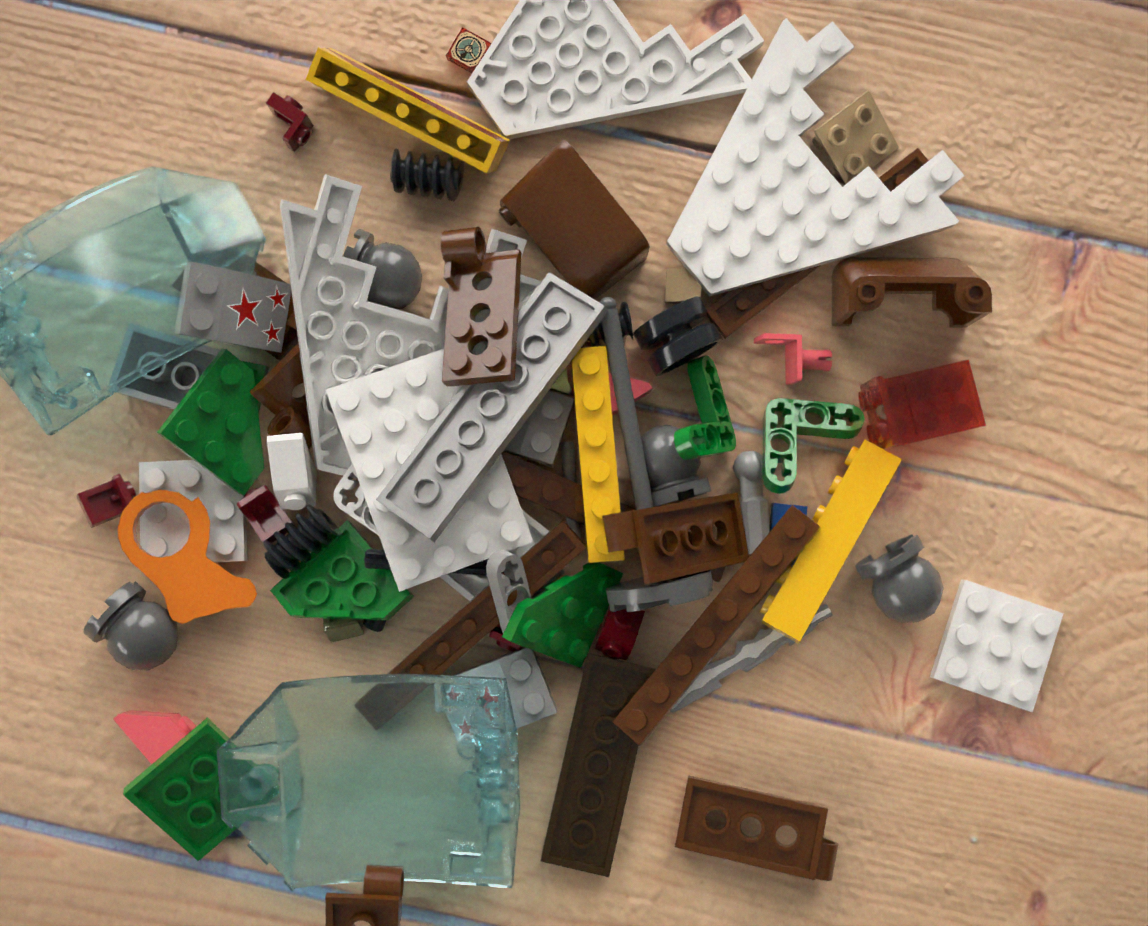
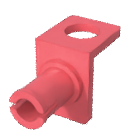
M764 333L754 338V344L785 345L786 385L801 382L802 370L830 371L832 367V361H826V358H832V352L830 350H803L802 335Z

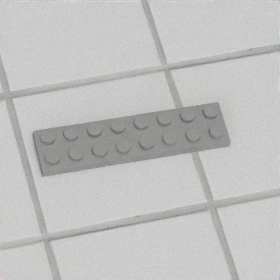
M549 272L518 314L515 381L463 385L376 500L435 543L607 314L606 307Z

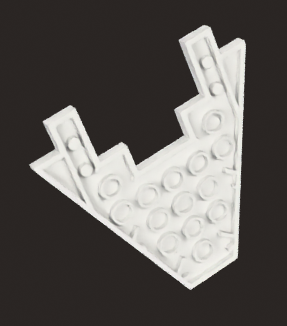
M520 0L471 74L467 85L502 136L507 139H514L745 93L752 79L739 61L762 47L764 40L744 14L690 51L671 24L643 42L613 0Z
M787 18L782 21L667 240L666 245L702 286L709 297L950 229L959 222L939 197L965 175L943 150L890 192L869 166L842 187L800 138L801 135L824 116V113L804 90L854 49L853 44L833 21L807 42Z
M325 174L315 210L282 199L280 209L315 467L317 470L344 476L352 462L325 390L444 349L448 288L439 286L430 319L367 301L376 267L342 256L362 186ZM491 229L486 245V253L520 249L523 255L527 240ZM520 275L519 311L542 281ZM486 278L480 281L477 290L488 288L492 279ZM490 310L480 311L475 317V322L484 321L489 316ZM480 342L474 347L473 351H475L476 355H479L487 349L488 345Z

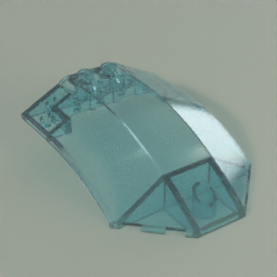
M151 166L110 180L68 199L35 218L0 243V376L8 383L47 435L52 436L120 389L152 370L211 342V340L174 334L186 263L195 262L256 276V272L253 270L258 252H263L266 238L238 185L231 181Z
M376 674L282 682L217 750L222 820L231 829L235 826L250 841L247 846L266 865L270 862L285 877L284 884L292 892L295 888L364 882L367 865L404 866V881L440 882L502 888L513 887L520 814L518 731L506 678L428 674Z

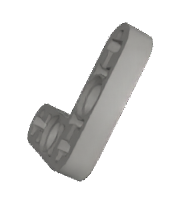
M498 550L488 559L486 573L502 633H504L517 603L528 597L531 598L521 558L506 550ZM517 589L516 601L508 606V596ZM545 590L542 591L541 593L537 594L536 596H534V597L531 598V599L536 598L537 596L543 594V593L546 592V591H545Z

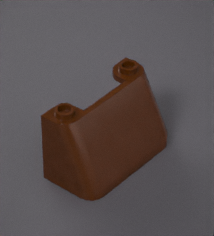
M562 140L553 147L500 200L502 208L498 211L509 226L516 224L518 227H523L561 274L563 281L594 300L647 259L650 246L644 234L566 140Z
M849 257L841 260L832 272V326H850L856 312L875 310L883 302L885 294H932V311L940 310L945 313L950 319L949 327L966 328L992 313V292L990 286L959 259Z

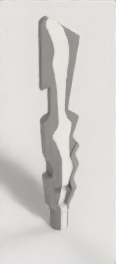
M827 604L819 607L804 636L813 631L818 623L833 616ZM770 627L767 630L760 629L752 640L737 641L734 655L709 663L670 711L676 712L722 687L718 680L738 669L748 672L773 656L784 644L788 643L791 646L796 642Z

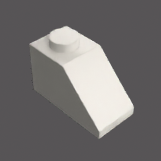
M303 433L267 436L273 491L281 510H300L309 504L313 507L316 506L317 471Z

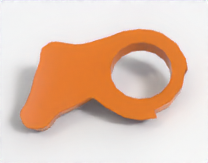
M162 489L148 493L141 492L122 511L118 525V539L123 552L130 562L143 572L165 597L171 619L184 624L195 618L208 616L226 609L250 606L257 596L255 585L251 580L230 574L206 556L210 535V519L207 509L199 497L191 501L179 492ZM155 504H175L185 512L189 519L190 534L188 541L180 551L172 556L161 558L152 556L143 550L138 542L136 528L139 518L145 510Z

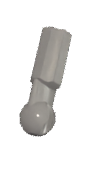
M756 451L740 453L733 465L735 476L740 480V507L749 554L753 553L770 532L768 500L763 498V456Z

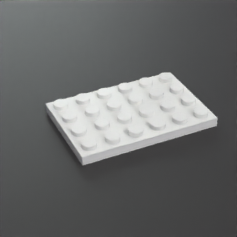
M444 349L325 390L399 592L486 560L498 550L510 551L534 542L502 455L498 457L435 543L376 500L462 387H447L442 382Z

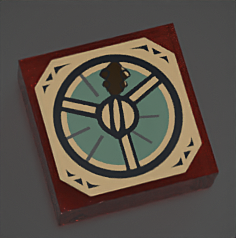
M462 27L446 54V58L451 63L473 73L490 47L491 42Z

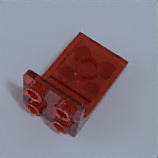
M969 359L891 378L874 377L860 386L861 392H858L860 408L863 412H867L870 424L866 427L868 440L884 450L986 426Z

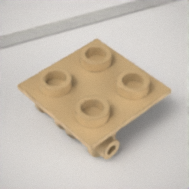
M869 91L863 93L814 130L815 137L812 139V143L818 150L824 147L844 185L869 166L872 169L899 148Z

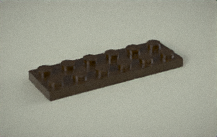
M587 654L542 850L541 862L605 877L610 876L639 746L616 726L613 721L656 670L655 668L596 654Z

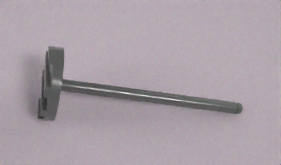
M605 297L599 303L603 304L608 312L601 321L636 510L654 507L618 309L613 298ZM711 570L645 584L644 577L611 585L606 588L610 611L616 612L627 609V612H634L670 603V606L707 597L710 595L709 592L713 591Z

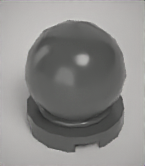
M361 229L357 230L354 233V238L359 240L354 248L346 247L343 257L376 267L367 301L397 310L405 308L414 301L421 288L422 273L419 262L409 250L401 245L387 242L374 245L373 234Z
M671 425L655 426L641 436L654 507L676 500L678 502L712 491L708 478L699 479V476H696L701 464L700 458L683 460L677 453L674 444V433L680 428Z
M912 534L886 545L885 548L888 552L874 560L870 554L855 565L862 580L873 579L872 593L875 602L881 611L891 619L900 623L920 622L934 614L940 604L944 589L942 580L934 566L928 560L918 556L924 545L917 534L915 536Z
M136 581L133 584L131 582L126 583L108 597L105 603L110 607L99 619L92 615L86 623L83 633L96 643L106 639L109 653L119 664L130 670L149 671L165 663L174 653L178 641L177 622L171 619L167 609L155 602L143 601L146 590Z

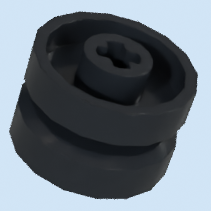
M696 296L660 312L634 331L633 335L641 350H651L661 346L651 354L648 360L656 376H661L679 368L704 354L723 340L715 324L705 323L695 327L704 320L708 312L700 297Z

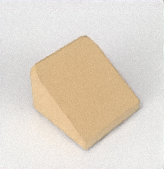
M686 268L667 269L665 303L678 304L696 296L701 299L702 286Z

